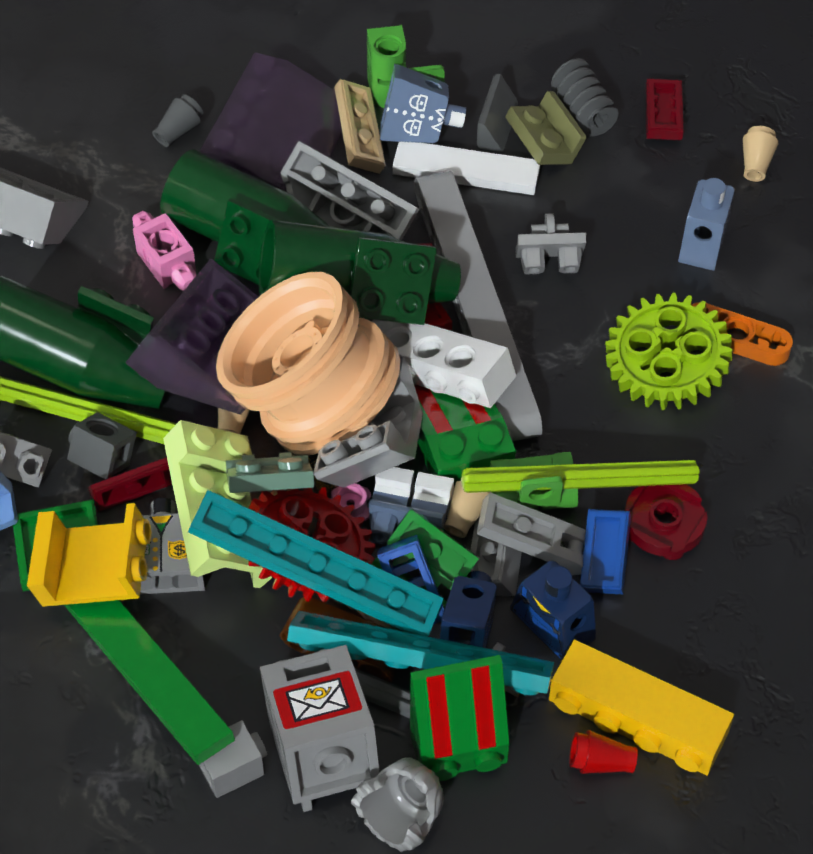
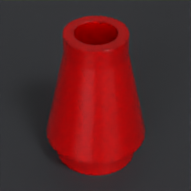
M586 730L585 733L576 732L570 749V767L579 769L581 774L633 773L637 764L638 750L637 747L628 746L591 730Z

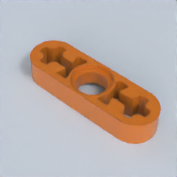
M700 302L693 303L692 306L695 307V306H697ZM706 303V313L717 310L718 322L726 321L727 331L738 328L747 334V337L744 339H734L731 337L732 346L730 348H732V353L771 366L781 365L788 360L793 339L785 329ZM755 336L759 337L757 344L753 343ZM772 343L778 344L776 349L770 348Z

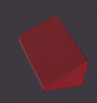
M167 457L90 485L88 491L91 499L94 500L97 512L172 485Z

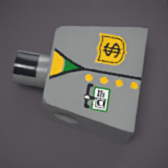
M169 498L153 500L151 502V515H142L144 519H148L150 522L152 538L150 544H146L144 558L147 563V578L141 582L140 594L205 591L204 576L196 577L190 574L175 502Z

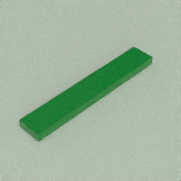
M119 600L64 605L197 765H200L235 741L233 731Z

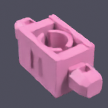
M146 211L135 214L132 219L137 254L163 289L173 283L184 292L196 288L198 284L193 248L167 214H162L156 218Z

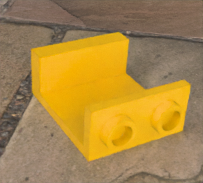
M135 503L126 504L124 523L66 528L55 511L38 512L27 587L42 607L140 598L141 582L147 578V563L144 558L146 544H150L152 538L149 520L144 519Z

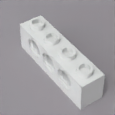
M382 320L372 321L397 347L399 356H404L413 383L428 388L435 393H444L460 398L470 404L475 403L491 408L516 377L507 347L426 323L418 325Z

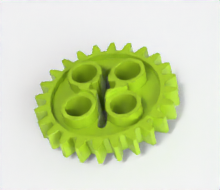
M672 293L669 301L664 302L661 295L656 294L655 303L651 305L645 298H641V309L637 310L631 305L627 306L628 318L618 315L616 317L618 328H609L610 340L605 341L607 353L606 364L610 368L612 381L618 380L620 392L630 389L632 401L637 400L643 395L645 407H649L654 400H660L661 410H665L668 401H674L675 406L679 410L682 408V399L686 398L693 405H696L697 393L700 392L709 398L711 396L710 384L721 387V374H729L728 361H732V348H730L732 340L731 334H726L727 323L726 321L718 322L717 310L706 313L705 301L700 302L695 307L692 306L691 295H688L683 302H677L676 293ZM667 326H677L675 329H665ZM638 347L648 348L647 350L640 352L634 350ZM694 350L703 351V353L697 355L690 354L689 352ZM663 372L673 373L669 377L659 376Z

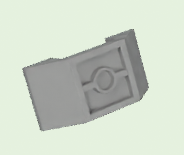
M404 356L400 357V373L394 391L372 422L361 429L356 435L343 441L333 440L319 450L313 472L317 480L344 488L415 458L423 413L409 366Z

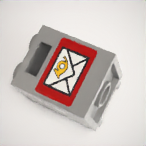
M346 645L323 649L312 654L280 660L260 667L269 724L293 804L301 803L303 812L312 810L311 800L357 788L360 783L380 773L374 723Z

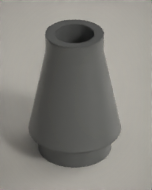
M188 95L174 98L152 134L160 144L168 147L173 141L201 123L200 118L204 112L200 105Z

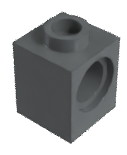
M97 412L83 421L77 422L71 429L68 438L70 448L67 460L104 479H109L129 467L137 432Z

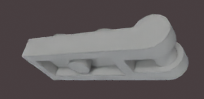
M491 492L483 499L477 535L547 562L551 560L556 561L560 566L567 568L571 575L581 574L585 529ZM561 541L564 542V545H565L567 548H565V547H563V546H560V545H561Z

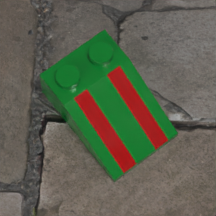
M425 387L415 388L423 413L418 445L429 474L454 478L455 486L457 481H461L462 471L465 468L490 467L491 460L515 459L516 450L504 418L495 404L488 408L475 403H467L460 398L444 393H435Z
M500 655L411 672L410 736L417 761L434 771L435 775L439 777V781L452 779L458 773L477 770L478 772L493 771L508 761L509 734L503 664Z

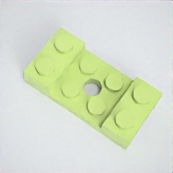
M180 420L163 440L191 576L199 577L224 567L247 571L251 574L253 587L261 588L272 578L271 576L265 579L259 578L263 569L262 566H249V560L188 533L207 490L249 508L252 502L250 492L230 493L226 475V460L242 459V455H252L248 436Z

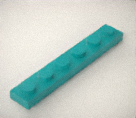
M207 490L188 530V533L404 632L429 636L444 599Z
M298 611L289 624L287 641L299 643L301 648L309 651H320L346 645L353 660H363L367 657L382 660L387 666L397 669H405L409 666L430 669L500 655L503 664L504 685L513 687L516 692L524 695L547 694L554 667V662L304 611Z

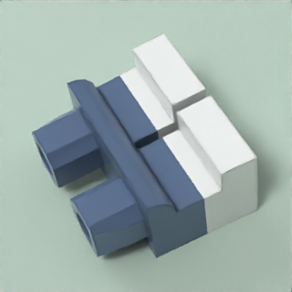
M393 467L376 474L375 488L372 499L369 502V526L372 530L371 541L377 544L388 545L386 544L412 508L444 531L443 526L447 520L454 491V478L418 472L414 492L413 470Z

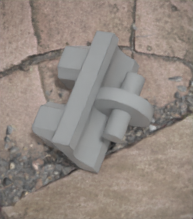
M545 213L544 224H531V234H518L515 247L516 258H521L524 274L543 273L545 270L544 257H558V267L561 273H577L580 267L581 256H583L586 246V233H569L568 223L555 224L554 214Z
M0 431V471L7 478L39 488L52 449Z

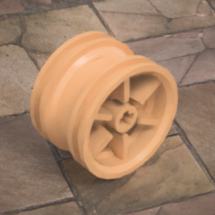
M307 272L292 276L276 284L261 294L244 310L223 340L218 352L216 371L217 378L223 388L232 394L240 405L251 411L260 412L262 425L272 437L276 438L284 449L297 455L318 454L319 450L333 440L343 441L350 438L372 422L394 391L400 373V356L397 347L374 322L365 318H359L356 301L333 276L324 272Z

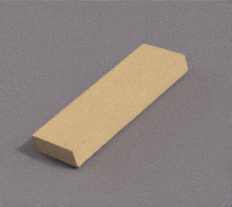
M340 79L334 88L348 165L380 174L386 165L371 88Z

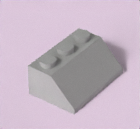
M0 167V234L5 236L19 235L24 237V244L44 249L46 244H60L86 210L89 201Z

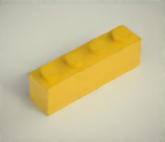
M575 639L551 680L549 701L555 703L561 711L571 715L579 714L593 721L598 728L607 733L621 734L633 740L639 748L647 752H658L673 759L682 769L689 772L698 771L708 776L726 740L734 717V713Z

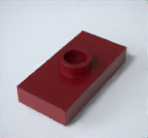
M647 79L645 87L646 139L682 140L684 132L682 80Z

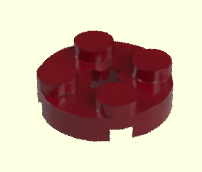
M687 484L636 487L629 495L625 506V511H629L631 514L629 540L650 554L663 556L668 560L680 559L685 552L692 550L699 544L705 532L708 518L707 511L705 512L701 505L702 499L700 495ZM666 512L673 514V522H660L655 514L664 515Z

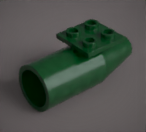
M195 149L184 153L174 165L165 183L160 202L161 214H167L172 221L218 242L214 260L215 265L259 285L261 246L265 229L270 220L331 227L292 194Z
M270 220L265 229L261 246L259 292L261 295L276 284L295 275L307 272H324L333 276L356 301L359 318L424 325L428 304L456 299L461 282V268L458 262L436 254L437 248L435 246L411 244L382 233Z
M0 276V361L80 396L161 409L172 388L176 373L149 353L153 344L154 318L144 308L134 304L126 306L115 301L104 290L98 288L90 290L83 286L78 291V307L75 308L10 278Z

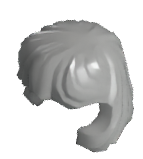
M402 758L383 769L377 776L360 783L356 788L357 793L351 800V804L356 808L358 816L364 818V824L370 829L371 833L400 852L413 850L424 842L444 804L443 788L439 783V777L435 775L434 771L413 758Z

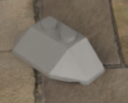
M300 141L297 142L280 172L283 183L286 185L287 193L292 194L329 226L334 228L382 233L402 240L419 211V208Z

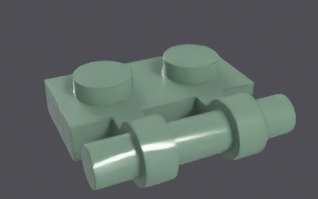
M291 452L279 453L278 457L255 458L253 454L242 455V459L226 460V475L230 493L314 487L313 469L309 463L308 455L292 456Z

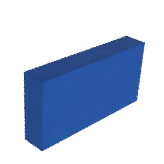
M588 509L583 567L580 579V586L587 593L623 595L631 523L629 511Z

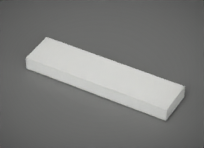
M399 142L392 166L394 175L416 178L452 171L457 184L535 195L540 165L534 159L416 142Z

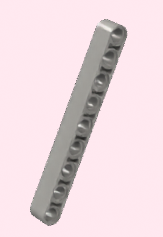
M448 171L416 177L414 185L417 202L432 246L437 248L436 254L460 264V288L452 304L463 335L509 349L516 377L495 402V405L504 418L512 442L542 436V420L536 400L453 172Z

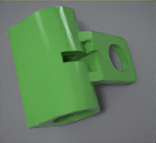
M402 25L367 29V80L371 88L373 102L382 108L385 106L394 64L407 68L405 62L406 41ZM442 65L409 68L424 75L435 76L437 80L444 82L445 71Z
M571 452L490 461V467L573 464ZM560 476L524 480L521 482L520 491L491 492L537 511L574 508L578 506V489H562L563 481ZM542 487L551 488V490H535V489H537V488H542Z

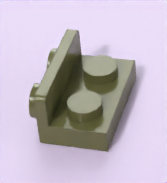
M547 91L539 106H511L505 116L538 165L572 164L586 140L585 133L554 91Z

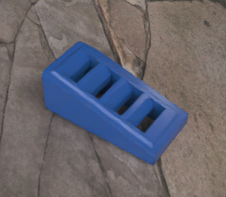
M417 535L378 549L377 556L384 571L394 576H400L419 569L421 575L406 581L418 587L425 585L427 591L440 596ZM411 552L413 553L415 559L393 566L392 559ZM443 603L434 624L442 621L445 610Z

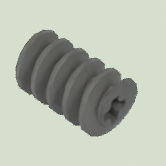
M581 58L571 59L557 69L551 81L552 91L557 94L587 137L598 136L611 129L618 119V109L614 108L613 100L608 96L607 91L601 87V82L595 77V73L589 68L587 61Z

